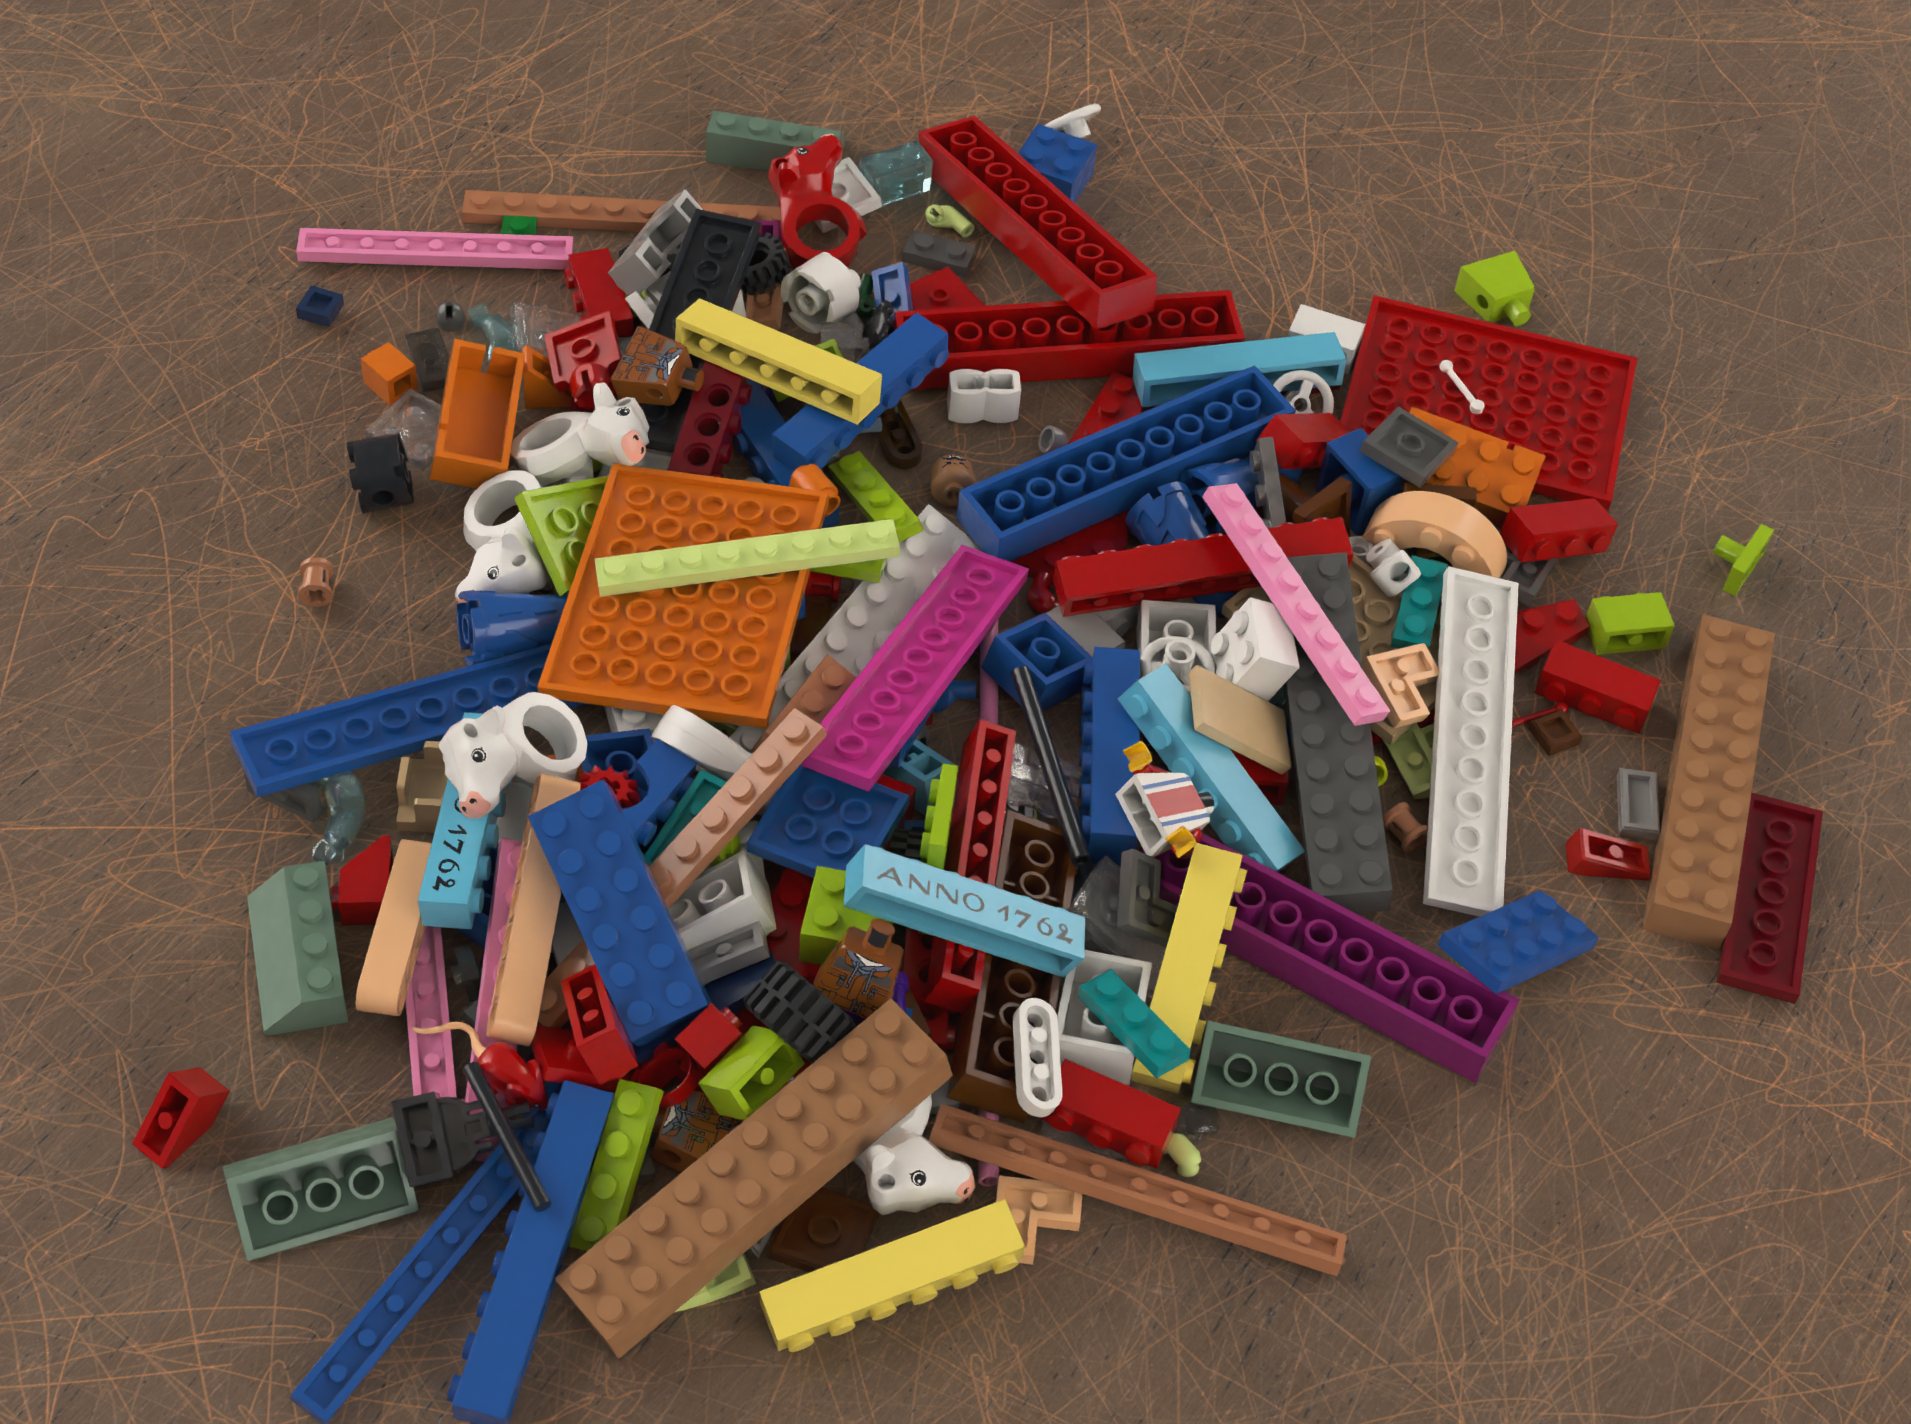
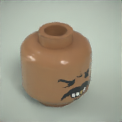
M956 454L938 458L933 463L929 473L931 494L935 501L942 506L958 507L960 490L976 484L975 468L972 463L964 456Z

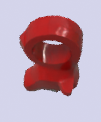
M833 134L822 135L811 145L794 147L784 157L773 159L767 175L770 186L777 195L778 207L781 209L780 234L782 244L786 248L790 264L795 269L822 252L829 253L848 268L857 255L859 241L867 235L864 220L858 211L844 200L832 194L834 171L841 162L843 154L842 143ZM823 220L838 225L847 238L843 244L835 249L820 251L813 250L804 245L798 238L797 233L809 222Z

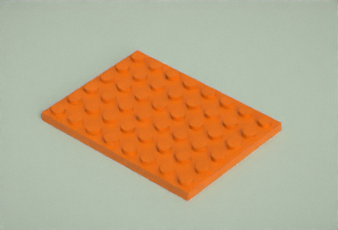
M613 463L537 686L538 693L551 695L558 700L664 715L672 705H676L703 720L767 729L811 568L600 597L595 558L821 529L829 504V492Z

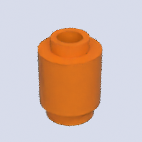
M802 465L792 473L789 487L829 492V504L825 517L832 514L838 508L841 501L838 496V489L817 465Z

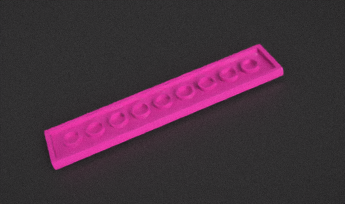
M961 545L820 723L824 727L827 736L800 765L869 792L1025 584L1029 568Z

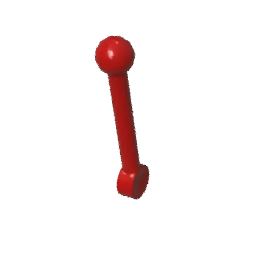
M1557 702L1553 708L1513 719L1512 728L1559 710H1563L1567 714L1568 705L1565 702Z

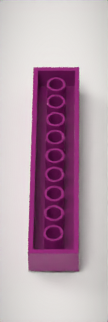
M1202 833L1200 844L1243 855ZM1141 846L1139 851L1146 854L1143 847ZM1171 849L1153 858L1161 861L1159 898L1178 906L1191 857L1179 859ZM1245 855L1242 856L1240 868L1247 870L1241 893L1233 892L1230 906L1237 907L1231 931L1223 929L1220 939L1221 944L1227 945V951L1474 1083L1477 1082L1508 1029L1520 999L1505 991L1495 994L1471 973Z

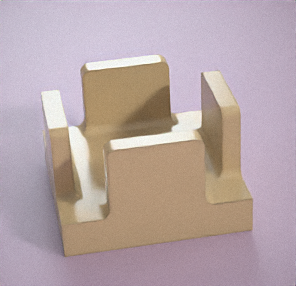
M438 741L424 742L425 759L401 757L397 780L399 803L396 819L397 831L435 833L448 780L445 775L443 754L438 745L440 742Z

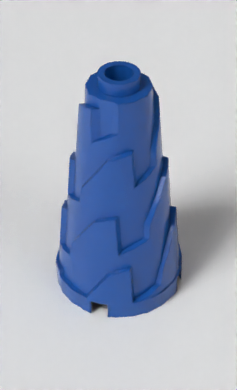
M1250 457L1242 460L1235 458L1222 463H1208L1182 472L1177 478L1176 482L1186 484L1191 491L1192 497L1207 523L1205 527L1210 535L1215 533L1222 534L1225 530L1202 497L1209 486L1237 483L1253 508L1256 509L1255 485H1259L1257 472L1251 471ZM1277 464L1279 474L1287 475L1295 483L1299 481L1303 469L1283 470Z
M1172 482L1157 487L1161 496L1153 500L1149 493L1146 494L1130 509L1125 518V526L1141 544L1154 546L1168 544L1177 539L1194 540L1210 535L1205 527L1207 523L1197 507L1191 491L1182 482ZM1236 591L1192 597L1196 604L1215 605L1216 615L1219 618H1224L1225 616L1222 614L1223 604L1237 593Z
M475 590L460 592L458 595L460 600L464 599L467 601L466 603L457 604L456 607L461 650L471 649L473 655L463 657L466 664L470 666L551 644L568 596L496 593L495 591Z

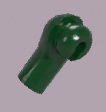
M862 273L860 275L861 285L858 287L859 304L855 312L858 317L866 319L873 315L872 308L876 305L871 296L873 291L872 276Z

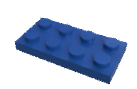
M1539 890L1442 933L1437 946L1491 991L1498 994L1592 950L1599 937L1588 929L1584 922L1573 917L1558 905L1554 898Z

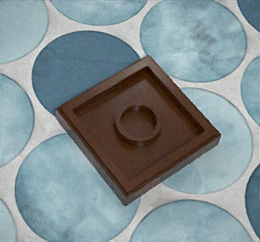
M821 1187L782 1220L769 1249L768 1258L810 1273L863 1253L878 1219L879 1212L873 1208L872 1204Z

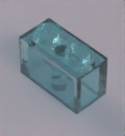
M918 140L861 158L859 161V170L881 198V206L931 190L933 159Z

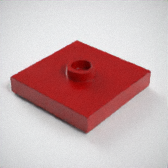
M945 267L910 283L913 310L985 306L949 267Z
M537 1025L530 1046L540 1066L544 1081L563 1084L564 1080L612 1092H616L619 1079L628 1081L625 1075L619 1079H611L599 1085L577 1049L573 1031Z

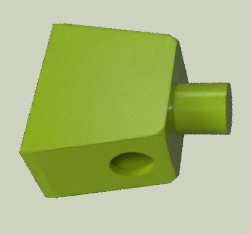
M1515 251L1461 266L1454 291L1487 322L1492 323L1509 318L1515 326H1521L1531 317V312L1528 309L1535 290L1534 284Z

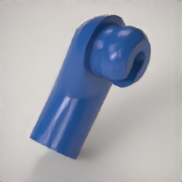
M952 680L942 693L933 712L945 710L957 699H976V681Z

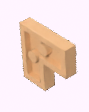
M1425 643L1365 657L1362 661V669L1389 708L1390 712L1387 717L1393 728L1421 722L1430 714L1416 686L1435 682L1439 676V668Z
M999 1175L996 1202L1006 1199L1025 1245L1023 1257L1018 1260L1019 1263L1033 1265L1037 1226L1079 1231L1083 1194L1042 1180Z

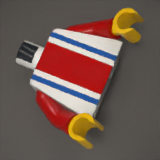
M1139 741L1123 750V753L1130 761L1128 764L1129 770L1134 776L1115 795L1147 855L1156 857L1172 849L1179 859H1187L1191 857L1194 846L1202 840L1201 830L1210 822L1209 814L1214 810L1213 797L1206 791L1197 793L1189 776L1185 773H1170L1151 765L1152 757L1150 751L1142 741Z

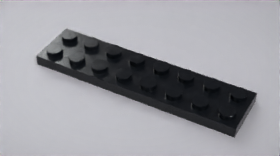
M695 208L648 330L675 341L676 318L699 298L732 312L762 232L761 222ZM689 354L693 365L692 368L701 370L703 363L708 362ZM683 388L675 404L671 406L638 403L644 411L649 424L647 432L649 443L645 447L673 453L694 390Z

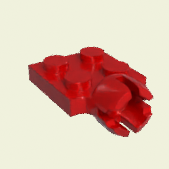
M610 311L544 335L553 382L559 392L571 390L575 403L585 410H595L593 389L596 383H606L612 394H614L611 378L622 358V352L615 321Z

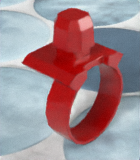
M665 1041L657 1046L653 1051V1057L649 1061L645 1060L639 1064L637 1060L638 1066L633 1068L634 1073L630 1079L631 1082L656 1087L661 1090V1087L663 1088L667 1082L678 1075V1068L682 1060L689 1061L690 1066L687 1076L678 1087L662 1096L659 1106L661 1108L673 1107L686 1100L697 1087L700 1077L699 1067L689 1054L683 1049L671 1048L668 1042Z

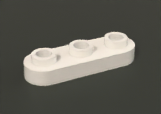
M1029 998L1019 1006L1013 1015L1016 1095L1024 1111L1035 1117H1045L1050 1115L1062 1100L1058 1018L1055 1010L1049 1003L1039 998ZM1030 1058H1033L1034 1060H1036V1062H1037L1038 1064H1035L1034 1062H1032V1060H1031Z

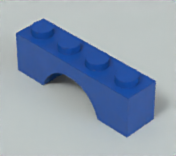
M656 740L636 763L632 780L637 781L639 798L641 799L640 803L630 808L622 809L639 846H647L655 835L660 822H667L677 803L682 799L694 781L693 777L698 763L659 740Z

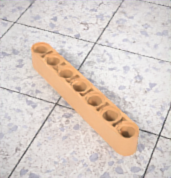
M539 773L533 787L528 816L580 791V783ZM528 816L486 1032L488 1038L527 1047L532 1043L538 1023L562 892Z

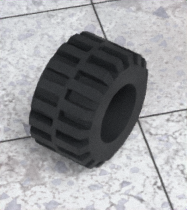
M776 960L743 999L746 1008L811 1063H814L856 1028L854 1020L786 962Z

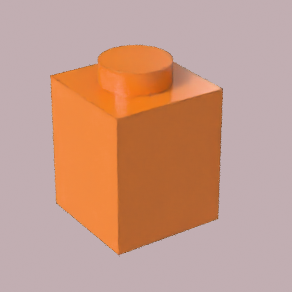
M390 342L361 358L364 384L389 406L418 390L416 365Z

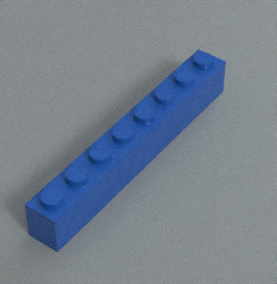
M564 1080L560 1094L552 1093L546 1118L551 1120L546 1133L539 1131L534 1143L532 1156L537 1157L534 1170L552 1204L548 1209L536 1212L522 1184H520L518 1195L522 1196L523 1200L519 1211L512 1210L509 1215L505 1235L510 1238L505 1251L498 1250L495 1255L490 1274L496 1277L491 1292L483 1291L478 1304L476 1317L482 1318L477 1333L469 1332L464 1344L462 1359L467 1360L462 1376L454 1375L449 1387L447 1401L452 1402L453 1418L472 1424H509L556 1284L554 1278L559 1275L577 1221L613 1102L614 1093Z

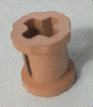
M321 557L307 558L300 564L303 584L299 587L298 598L303 604L311 607H321L327 605L332 600V589L329 586V580L333 577V565L327 559Z
M1407 802L1397 804L1383 816L1384 829L1390 830L1401 842V849L1405 853H1412L1427 842L1428 826L1421 825L1411 814V807Z

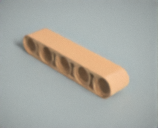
M402 839L399 843L356 992L357 1011L400 1016L426 929V926L422 924L418 897L432 843Z

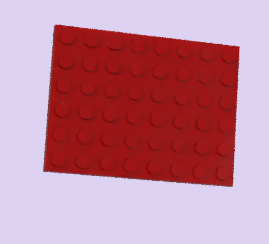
M1373 295L1340 423L1349 432L1362 428L1370 435L1398 407L1407 412H1410L1411 407L1505 440L1509 442L1507 449L1514 450L1515 445L1545 455L1546 457L1532 490L1533 493L1566 501L1595 498L1605 510L1609 511L1613 498L1638 358ZM1443 360L1452 362L1454 372L1475 399L1484 402L1485 405L1481 414H1474L1470 411L1469 401L1450 376L1440 370V363Z

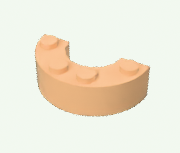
M1409 491L1389 497L1375 509L1362 538L1374 545L1385 539H1392L1400 550L1411 547L1428 549L1443 556L1454 568L1500 579L1507 565L1506 547L1494 525L1478 510L1465 502L1436 492Z

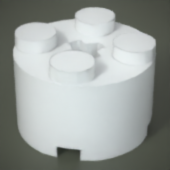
M822 252L783 278L781 297L783 303L788 301L792 309L788 313L791 319L803 330L817 334L820 331L825 332L857 310L859 304L858 287L861 285V280L854 270L848 269L840 260L829 253Z

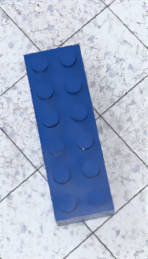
M1094 647L1092 662L1085 661L1083 684L1088 685H1081L1079 705L1083 707V714L1086 715H1080L1079 737H1082L1083 745L1079 747L1078 767L1082 768V775H1079L1078 798L1081 799V807H1078L1077 816L1091 856L1090 862L1096 863L1093 878L1106 875L1110 880H1120L1121 853L1130 849L1136 850L1138 838L1115 794L1134 776L1129 770L1128 764L1130 761L1123 753V750L1139 742V727L1119 702L1118 698L1140 679V650Z
M603 779L529 815L530 823L630 1042L640 1048L692 1022L712 1002L613 789Z

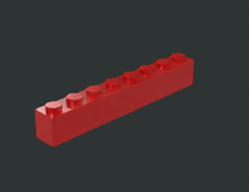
M1320 517L1311 522L1299 524L1287 522L1273 528H1267L1286 557L1347 552L1348 567H1350L1354 553L1342 517L1332 519ZM1221 533L1211 534L1205 538L1194 540L1177 539L1168 544L1154 546L1142 544L1134 549L1122 551L1110 549L1089 556L1070 555L1062 560H1056L1053 576L1063 617L1141 605V600L1171 601L1261 587L1229 536Z
M980 719L963 744L944 867L945 871L956 872L960 876L995 886L1016 736L1015 730ZM934 936L924 1002L963 1014L981 990L986 952Z

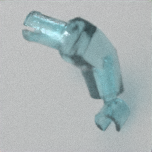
M479 304L467 310L473 327L475 329L481 327L482 332L491 342L487 355L489 362L493 347L521 352L518 329L498 313L490 315L485 304Z
M351 771L339 772L330 777L311 782L317 788L325 791L326 800L331 811L323 834L327 840H320L312 850V859L316 862L325 861V865L329 863L339 864L343 861L345 853L342 848L351 846L365 819L363 788L357 776Z

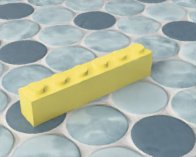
M700 298L676 318L675 341L685 345L689 354L858 425L880 404L881 373Z
M1200 843L1194 846L1150 1009L1190 1049L1192 1043L1201 1044L1206 1021L1200 1020L1199 1016L1202 1005L1211 1007L1217 984L1209 981L1212 968L1221 969L1227 945L1220 943L1223 929L1231 931L1237 907L1230 906L1233 892H1242L1247 870L1240 868L1243 855ZM1136 1058L1131 1081L1179 1094L1182 1082L1190 1084L1196 1060L1189 1058L1185 1063L1155 1078Z
M1006 1199L759 1291L760 1305L777 1350L781 1351L788 1348L789 1352H796L814 1343L813 1338L828 1332H830L831 1336H838L849 1332L856 1327L855 1322L870 1316L873 1321L886 1318L897 1311L896 1306L912 1301L914 1305L928 1302L938 1295L937 1291L951 1285H953L954 1289L967 1287L978 1280L977 1275L990 1270H994L995 1274L1009 1271L1019 1264L1018 1260L1023 1257L1025 1245Z

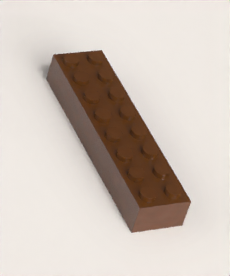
M1007 810L1004 816L995 887L1017 895L1028 896L1035 901L1053 907L1064 908L1070 912L1076 866L1071 862L1061 828ZM989 953L985 954L981 990L963 1014L960 1013L951 1068L953 1076L949 1080L947 1098L1025 1123L1030 1114L1022 1109L1016 1095L1013 1015L1019 1006L1029 998H1039L1046 1001L1056 1012L1060 976ZM1030 1058V1059L1032 1060V1062H1034L1035 1064H1038V1063L1036 1062V1060H1034L1033 1058Z

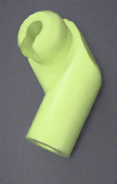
M933 204L926 209L925 216L927 222L934 227L953 228L964 238L968 237L974 230V224L953 206Z
M1174 1133L1164 1154H1169L1178 1164L1177 1172L1181 1176L1193 1177L1199 1172L1200 1152L1186 1136Z

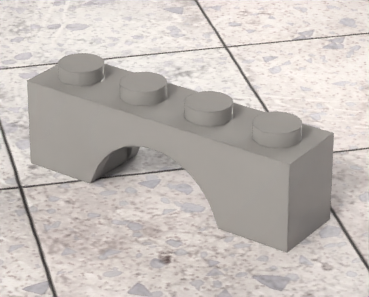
M686 189L657 209L608 272L615 284L627 296L635 291L639 294L659 280L671 264L667 260V254L683 241L695 208L703 210Z

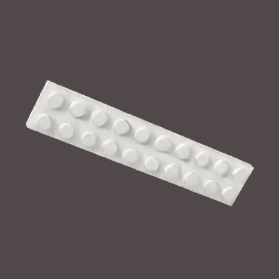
M928 504L918 516L923 531L899 543L900 557L887 558L880 583L862 581L782 675L768 727L827 654L857 677L960 546L965 545L982 552L978 545ZM740 725L730 736V739L747 752L753 754L750 750L766 729Z
M1448 566L1443 573L1438 652L1439 676L1437 677L1423 904L1480 917L1503 907L1519 583Z

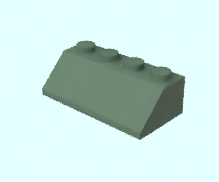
M713 110L706 131V162L769 172L773 159L784 157L794 147L811 145L825 134L835 135L841 141L843 150L846 134L842 131Z
M325 861L283 867L247 896L264 1036L348 1022Z
M1207 1021L1191 1102L1355 1138L1371 1056Z
M393 1117L222 1166L247 1261L419 1211L414 1188L409 1186L397 1126Z

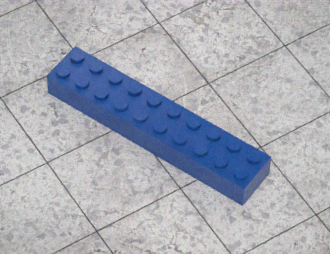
M1254 365L961 489L959 492L957 520L982 552L1010 562L1129 510L1148 493L1153 499L1161 496L1157 487L1176 482L1182 472L1208 463H1222L1235 458L1242 460L1250 457V451H1254L1257 444L1255 441L1275 414H1295L1296 410Z

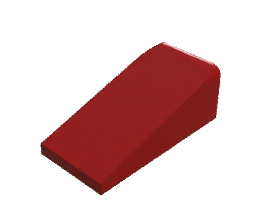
M1579 828L1566 842L1567 866L1570 873L1584 876L1647 881L1651 878L1648 848L1645 845Z

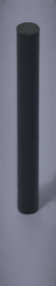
M471 1062L463 1068V1072L535 1211L542 1212L548 1209L552 1202L479 1063Z

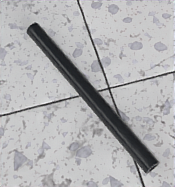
M1026 666L1017 667L1011 672V677L1071 862L1074 866L1085 865L1091 860V856L1030 670Z

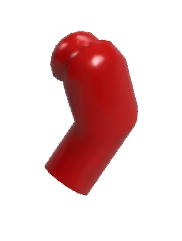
M1044 571L1035 573L1026 597L1029 606L1039 615L1047 613L1060 605L1055 600V596L1048 591L1052 577Z

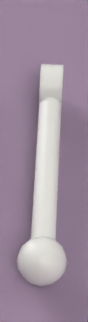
M1443 360L1440 363V370L1450 376L1469 401L1470 411L1474 414H1481L1484 409V402L1474 398L1454 372L1452 362Z

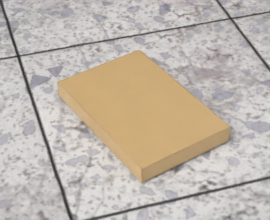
M1196 665L1189 671L1195 731L1282 775L1291 768L1283 709L1199 665Z

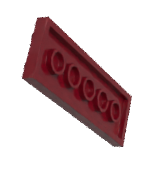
M1751 792L1733 921L1722 943L1716 983L1793 1004L1796 1003L1800 996L1823 811Z

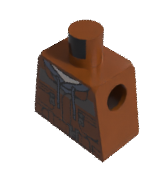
M638 326L611 381L618 400L631 397L635 398L638 403L671 406L675 404L683 388L694 391L701 389L704 381L703 370L692 368L693 365L685 345Z
M873 919L867 932L856 927H849L819 968L813 986L839 1008L865 1019L868 1018L890 998H893L904 952L901 946L890 942L895 932L894 927L882 919Z
M693 1091L682 1103L673 1107H666V1110L659 1108L652 1133L657 1134L651 1156L655 1160L682 1173L732 1131L735 1118L719 1115L705 1093Z

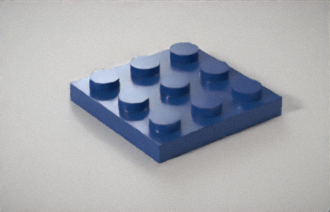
M800 765L783 783L747 840V852L813 878L817 866L846 871L847 863L865 844L884 849L909 807V795L875 783L868 792Z

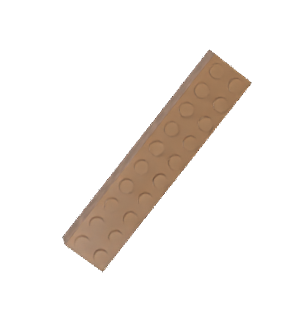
M1702 615L1689 650L1660 820V835L1656 844L1642 926L1643 930L1719 950L1732 925L1775 637L1773 632Z
M890 998L554 1278L569 1301L616 1357L620 1359L950 1079L953 1075L947 1055Z

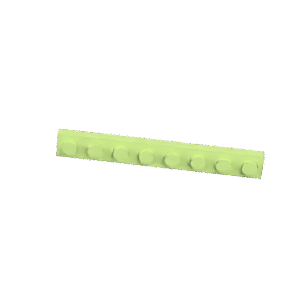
M889 519L595 558L599 595L602 597L900 557V545L894 520Z

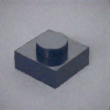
M310 286L296 307L297 318L330 327L344 305L343 294Z

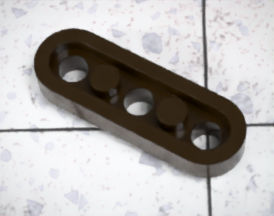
M900 399L893 408H888L878 416L882 421V431L875 432L889 463L897 468L909 469L915 467L921 461L922 443Z

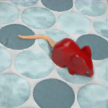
M449 1022L427 1029L412 1028V1031L420 1034H434L451 1029L466 1031L470 1035L472 1049L478 1057L476 1062L479 1063L494 1094L501 1093L508 1106L524 1103V1101L529 1100L531 1108L547 1110L549 1102L543 1085L542 1071L535 1059L529 1060L526 1064L516 1050L502 1041L493 1043L487 1048L484 1047L476 1030L463 1022Z

